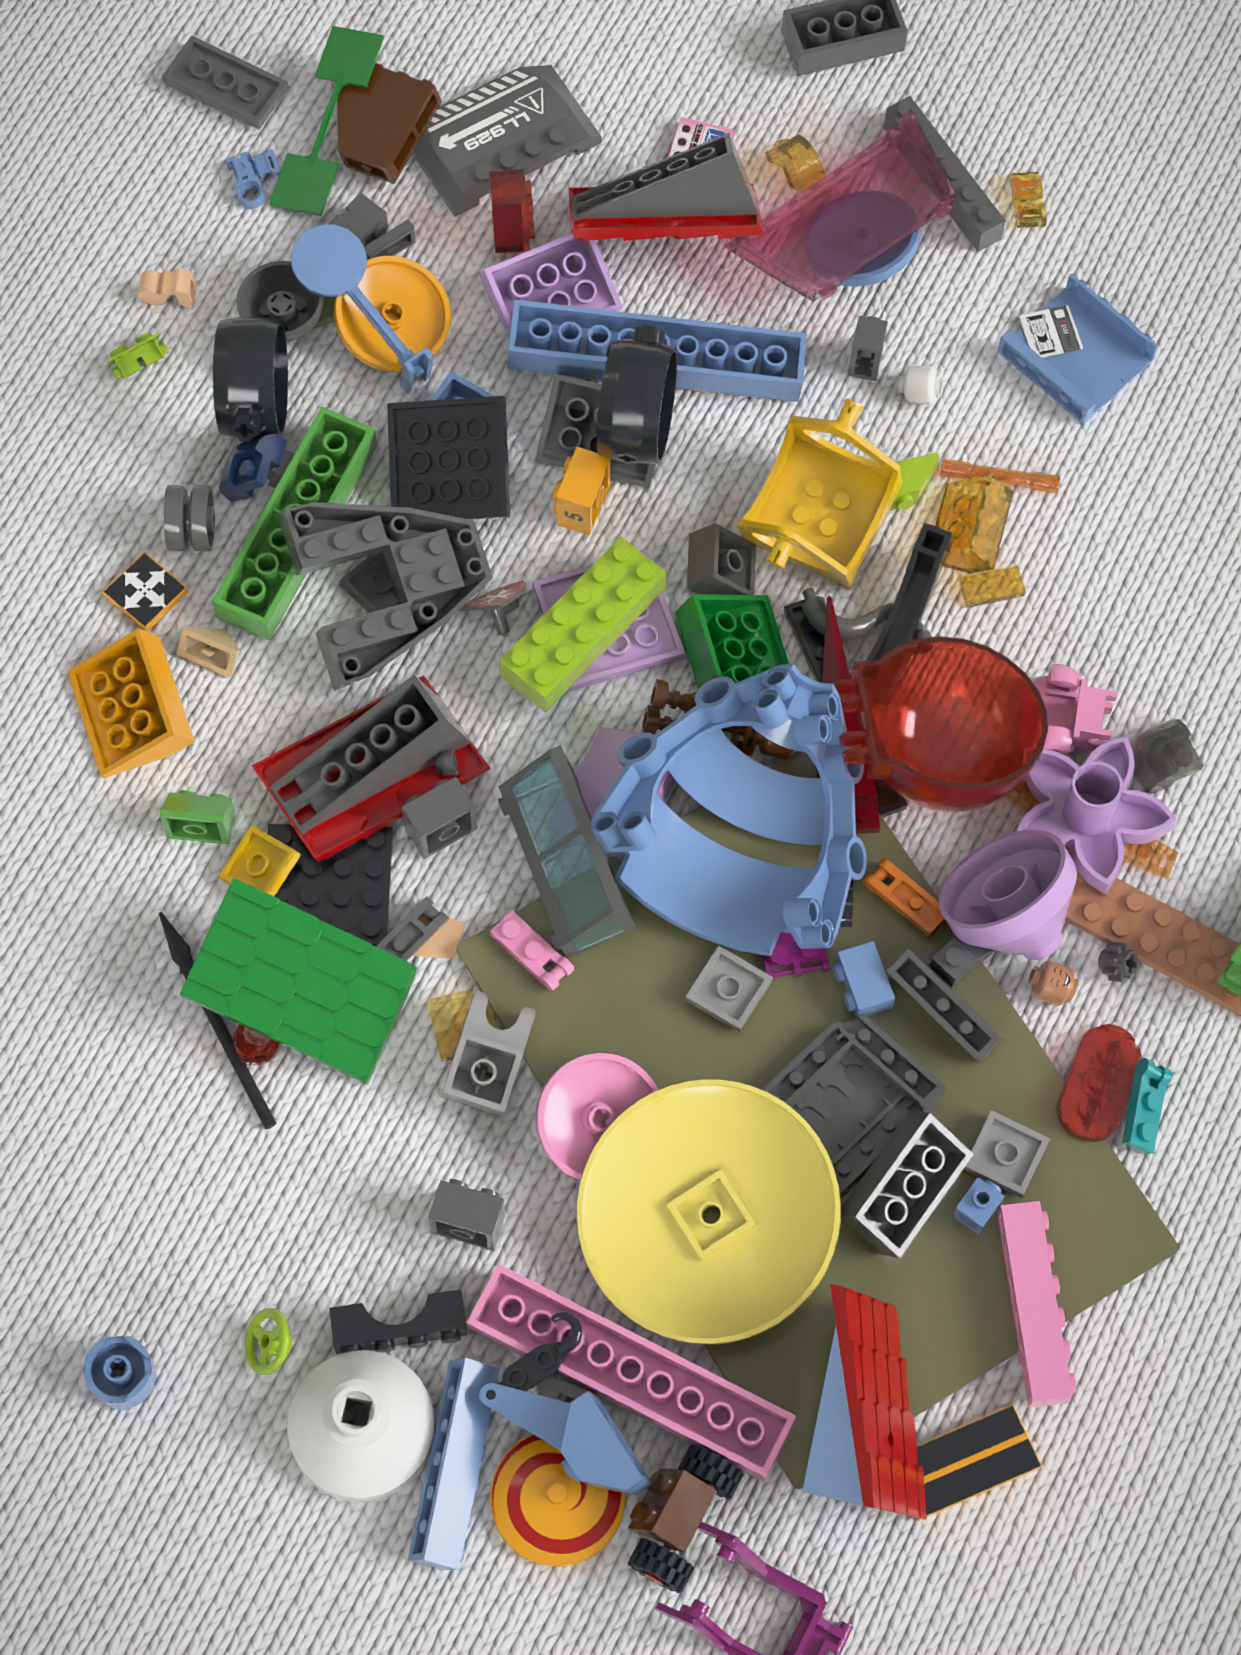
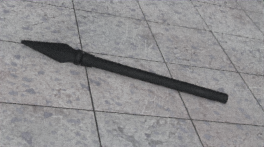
M159 912L172 960L180 967V973L187 980V976L194 963L190 946L180 936L165 915ZM202 1007L264 1128L270 1129L274 1127L277 1123L221 1015Z

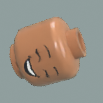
M1047 960L1040 967L1034 966L1028 983L1032 985V994L1036 999L1053 1006H1060L1064 1002L1069 1003L1077 990L1078 979H1075V973L1071 968L1055 961Z

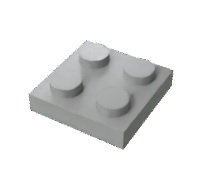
M718 946L687 993L685 1001L740 1033L771 985L773 977Z
M991 1110L971 1151L973 1156L963 1170L983 1180H990L998 1187L1022 1198L1050 1138Z

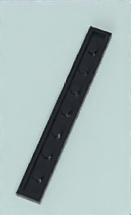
M804 599L784 606L783 612L815 681L822 683L825 636L820 634L806 618L802 610V604L805 602ZM853 687L877 790L879 814L884 818L906 810L908 804Z

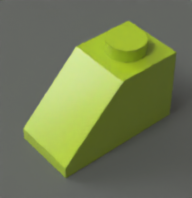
M938 452L895 462L901 468L903 483L889 510L897 508L905 510L918 503L937 470Z

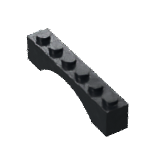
M927 523L923 524L892 609L873 649L866 659L856 683L857 696L883 706L886 705L952 548V532Z

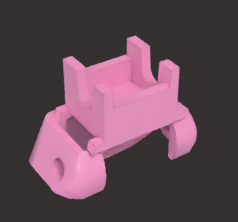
M1051 664L1048 676L1041 677L1034 684L1027 700L1021 739L1024 756L1027 749H1047L1059 752L1065 756L1073 753L1074 748L1094 751L1098 746L1106 742L1102 740H1110L1111 730L1101 729L1103 714L1110 715L1113 708V703L1106 702L1105 700L1115 702L1118 692L1088 687V681L1083 679L1082 675L1065 665Z

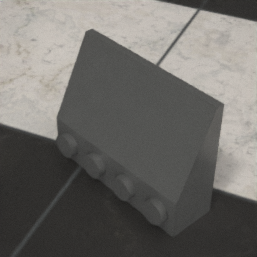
M559 374L554 375L535 461L564 467L566 458L573 456L576 447L598 453L597 422L602 384ZM610 459V479L650 488L657 464H630Z

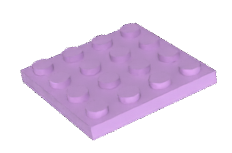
M648 549L640 551L651 559ZM592 565L533 581V589L542 615ZM663 592L568 689L569 691L685 658V651Z

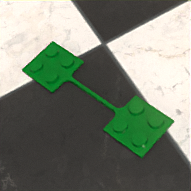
M332 26L315 73V78L333 81L336 85L311 154L301 156L287 153L269 202L270 206L318 216L322 215L339 163L319 159L318 152L342 87L345 85H355L367 88L384 40V35Z

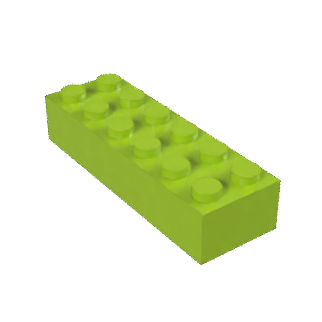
M620 536L499 660L500 677L546 713L666 589L667 572Z

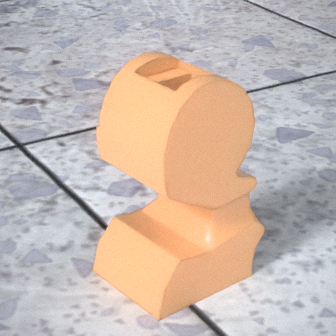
M178 268L175 271L164 270L163 274L151 270L142 272L138 290V298L141 301L151 305H164L170 295H175L179 300V305L193 309L196 284L191 271Z

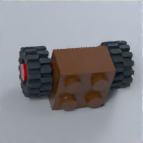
M691 1444L678 1470L660 1468L650 1477L652 1485L647 1488L648 1491L642 1502L640 1501L635 1505L630 1515L632 1521L628 1529L642 1538L627 1562L628 1565L642 1576L649 1578L652 1582H656L670 1591L682 1593L695 1568L687 1560L679 1557L675 1551L686 1552L715 1495L725 1499L732 1498L744 1475L742 1470L733 1463H729L724 1457L721 1458L718 1454L710 1452L704 1447L701 1448L698 1445Z

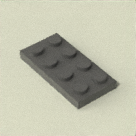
M194 36L189 38L162 75L164 84L259 130L289 89L288 81Z

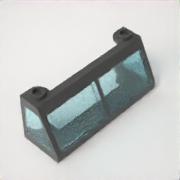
M560 745L548 750L498 786L502 798L498 799V803L504 816L510 815L554 929V931L549 933L556 950L562 949L566 957L569 958L635 930L637 927L632 914L628 911L624 896L620 891L606 853L591 830L592 818L580 791L579 781Z

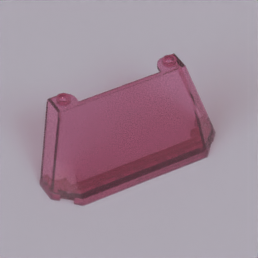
M911 109L900 117L902 123L897 127L896 131L890 127L879 140L762 219L763 235L727 238L725 247L730 252L810 301L814 302L820 297L825 300L837 291V285L935 217L942 219L953 210L952 204L956 194L917 119L916 113Z

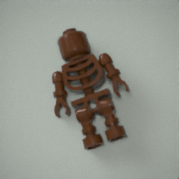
M717 675L712 676V679L718 678V677H720V676H717ZM656 679L650 696V705H647L644 713L642 732L655 735L657 730L662 731L677 720H671L669 716L660 718V709L663 710L666 704L671 709L678 707L684 711V714L697 705L694 701L696 692L680 695V691L673 690L670 693L668 683ZM730 726L721 729L722 732L730 733V741L747 756L753 754L756 745H758L761 754L781 759L789 758L793 752L792 749L768 740L752 726ZM737 735H742V741L737 739Z

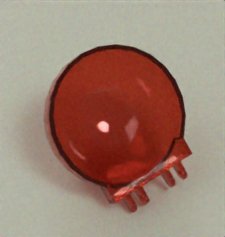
M942 636L916 639L897 646L878 661H854L849 675L850 679H840L831 683L834 684L838 694L841 695L842 710L844 712H856L860 730L846 731L839 736L841 746L851 747L842 753L844 763L866 764L868 779H881L900 797L914 805L929 810L951 813L973 811L1002 800L1026 780L1041 757L1048 733L1047 710L1039 690L1028 675L1008 657L986 645L970 640Z

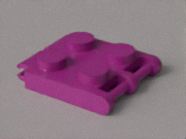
M781 932L772 955H762L765 973L772 976L773 981L776 977L794 974L795 977H801V973L823 970V973L829 972L826 949H801L791 933ZM821 961V964L800 967V964ZM793 965V968L772 972V969Z

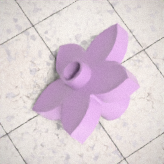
M1126 736L1109 740L1098 746L1089 755L1085 764L1080 767L1072 759L1056 751L1047 749L1026 750L1024 776L1030 792L1041 804L1033 807L1026 813L1017 831L1043 830L1056 835L1066 849L1072 850V858L1079 874L1088 884L1104 894L1115 882L1124 859L1123 843L1144 844L1157 840L1174 828L1177 818L1156 797L1145 792L1127 790L1133 776L1135 763L1133 751Z

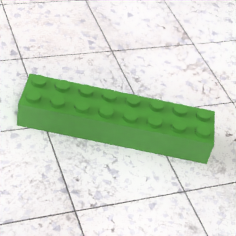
M324 407L320 408L212 601L216 618L271 640L306 574L296 575L278 518L283 510L312 502L346 504L377 447L375 428Z

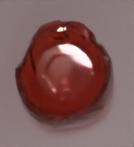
M238 1024L233 1033V1043L237 1056L241 1062L249 1066L262 1065L273 1060L282 1048V1044Z

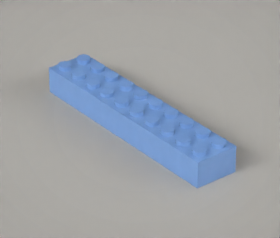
M514 300L507 369L603 380L607 357L613 341L633 339L635 327L648 325L665 331L664 344L677 350L676 388L799 402L803 386L807 333Z

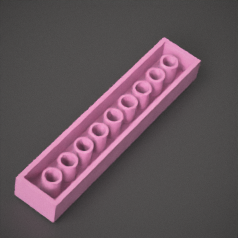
M500 1264L496 1266L467 1321L470 1330L523 1357L540 1345L560 1342L569 1337L571 1334L570 1324L565 1320L552 1322L551 1316L560 1312L573 1314L582 1326V1338L576 1348L569 1352L555 1374L693 1445H698L701 1448L704 1447L710 1452L718 1454L719 1457H724L729 1463L736 1465L737 1468L767 1482L796 1424V1415Z

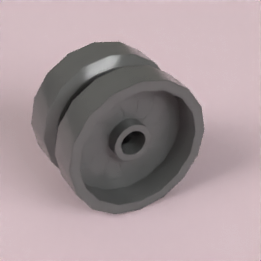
M167 485L164 497V536L167 550L185 551L190 535V542L194 551L211 552L215 530V508L212 487L210 485H195L191 490L189 499L188 492L183 485Z

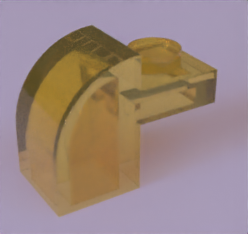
M800 134L790 139L777 141L773 148L765 152L769 163L783 168L789 186L792 189L806 193L827 180L818 154L808 140Z

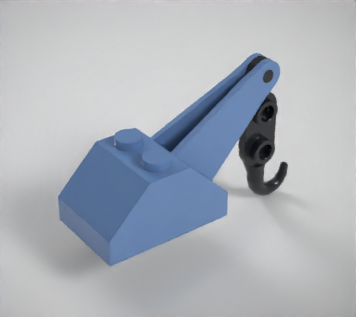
M567 1312L557 1313L551 1316V1321L565 1320L571 1326L569 1337L560 1342L540 1345L508 1366L503 1373L500 1383H487L481 1388L479 1393L480 1400L485 1406L495 1410L559 1449L565 1458L561 1464L571 1479L575 1478L577 1482L581 1481L590 1486L637 1496L650 1487L652 1482L600 1398L587 1391L571 1403L527 1392L557 1372L569 1352L576 1348L582 1338L580 1321L573 1314Z

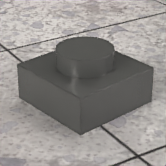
M284 449L280 467L269 469L268 474L271 476L268 486L277 487L294 456L293 452Z

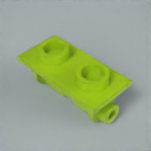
M147 332L135 339L137 344L127 349L123 345L109 353L111 358L108 359L106 365H115L112 372L117 380L120 378L126 379L142 370L137 361L139 358H142L146 367L165 358V354L169 351L164 342L160 344L157 342L161 333L158 332L152 335L151 332Z

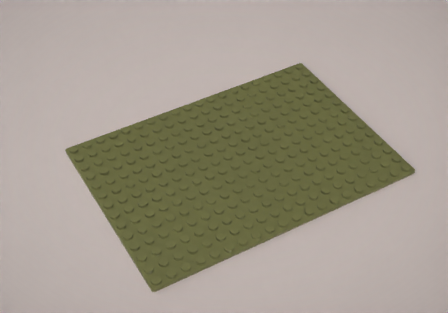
M797 751L791 754L789 758L783 759L769 767L792 776L817 778V767L806 752ZM703 806L681 817L688 825L714 842L760 861L788 867L815 868L821 852L822 845L793 844L748 832L718 817ZM879 814V833L856 834L863 841L866 849V871L860 880H853L852 927H839L832 946L825 948L829 972L823 973V970L801 973V977H795L794 974L774 978V981H772L740 1033L685 1001V997L718 946L765 972L762 955L725 947L702 939L675 926L644 906L619 883L618 886L637 929L569 958L566 957L562 949L556 950L561 956L571 962L575 970L568 977H562L558 981L559 986L552 992L490 936V930L499 922L460 943L457 946V953L481 992L486 993L488 1003L505 1029H509L515 1024L517 1016L523 1008L530 1007L535 1009L536 1014L524 1049L523 1058L542 1089L551 1075L559 1067L572 1059L589 1054L608 1053L627 1058L639 1065L652 1078L658 1090L695 1080L734 1081L762 1090L829 1025L837 1022L843 1024L856 1019L854 1012L848 1011L845 1005L843 993H846L843 982L838 983L833 972L832 965L836 964L837 952L874 941L886 972L908 948L914 950L930 965L932 957L952 940L955 934L945 920L928 938L876 893L870 892L863 885L862 880L869 873L873 874L877 870L876 865L885 858L939 902L934 891ZM611 857L608 861L614 876H616L622 860ZM596 867L552 891L568 934L573 933L610 908L609 900ZM886 877L882 882L889 886L893 880ZM542 898L515 912L555 949L549 935L554 929ZM613 914L573 941L575 948L620 930L622 926L615 914ZM821 961L800 964V967L821 964ZM550 962L544 970L550 973L555 966ZM983 962L954 988L1005 1039L983 1062H978L886 972L895 996L893 1009L867 1017L946 1086L945 1093L929 1113L970 1151H972L991 1110L1050 1138L1023 1197L1020 1198L1000 1188L1001 1194L1005 1196L1001 1205L1040 1201L1041 1210L1047 1211L1049 1230H1045L1047 1243L1051 1242L1054 1249V1262L1050 1264L1052 1275L1058 1276L1060 1294L1056 1295L1057 1306L1062 1307L1064 1310L1065 1323L1177 1253L1179 1250L1178 1243L1106 1139L1103 1137L1098 1140H1084L1076 1137L1066 1129L1061 1120L1059 1108L1067 1083ZM793 965L772 969V972L793 968ZM965 1170L961 1171L901 1258L880 1255L841 1219L838 1241L825 1275L810 1297L793 1314L776 1326L750 1338L731 1343L703 1344L725 1380L796 1415V1424L777 1460L795 1489H802L804 1485L836 1327L830 1284L853 1289L856 1292L895 1306L899 1321L901 1358H906L909 1410L914 1418L1019 1352L997 1217L999 1208L980 1235L952 1216L957 1205L979 1177ZM860 1180L840 1198L841 1207ZM710 1206L703 1212V1220L708 1224L716 1223L721 1216L720 1209L715 1206Z

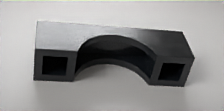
M461 1289L428 1294L422 1311L412 1320L398 1325H389L377 1321L367 1312L363 1303L329 1308L333 1346L336 1354L374 1348L375 1352H389L395 1350V1345L408 1344L410 1348H418L428 1345V1341L441 1339L442 1343H453L460 1341L461 1336H467Z

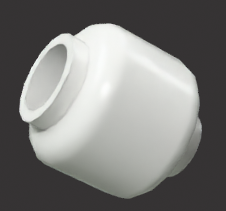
M909 366L905 375L899 377V393H904L906 401L910 404H932L936 401L937 397H941L943 392L942 373H938L934 366Z

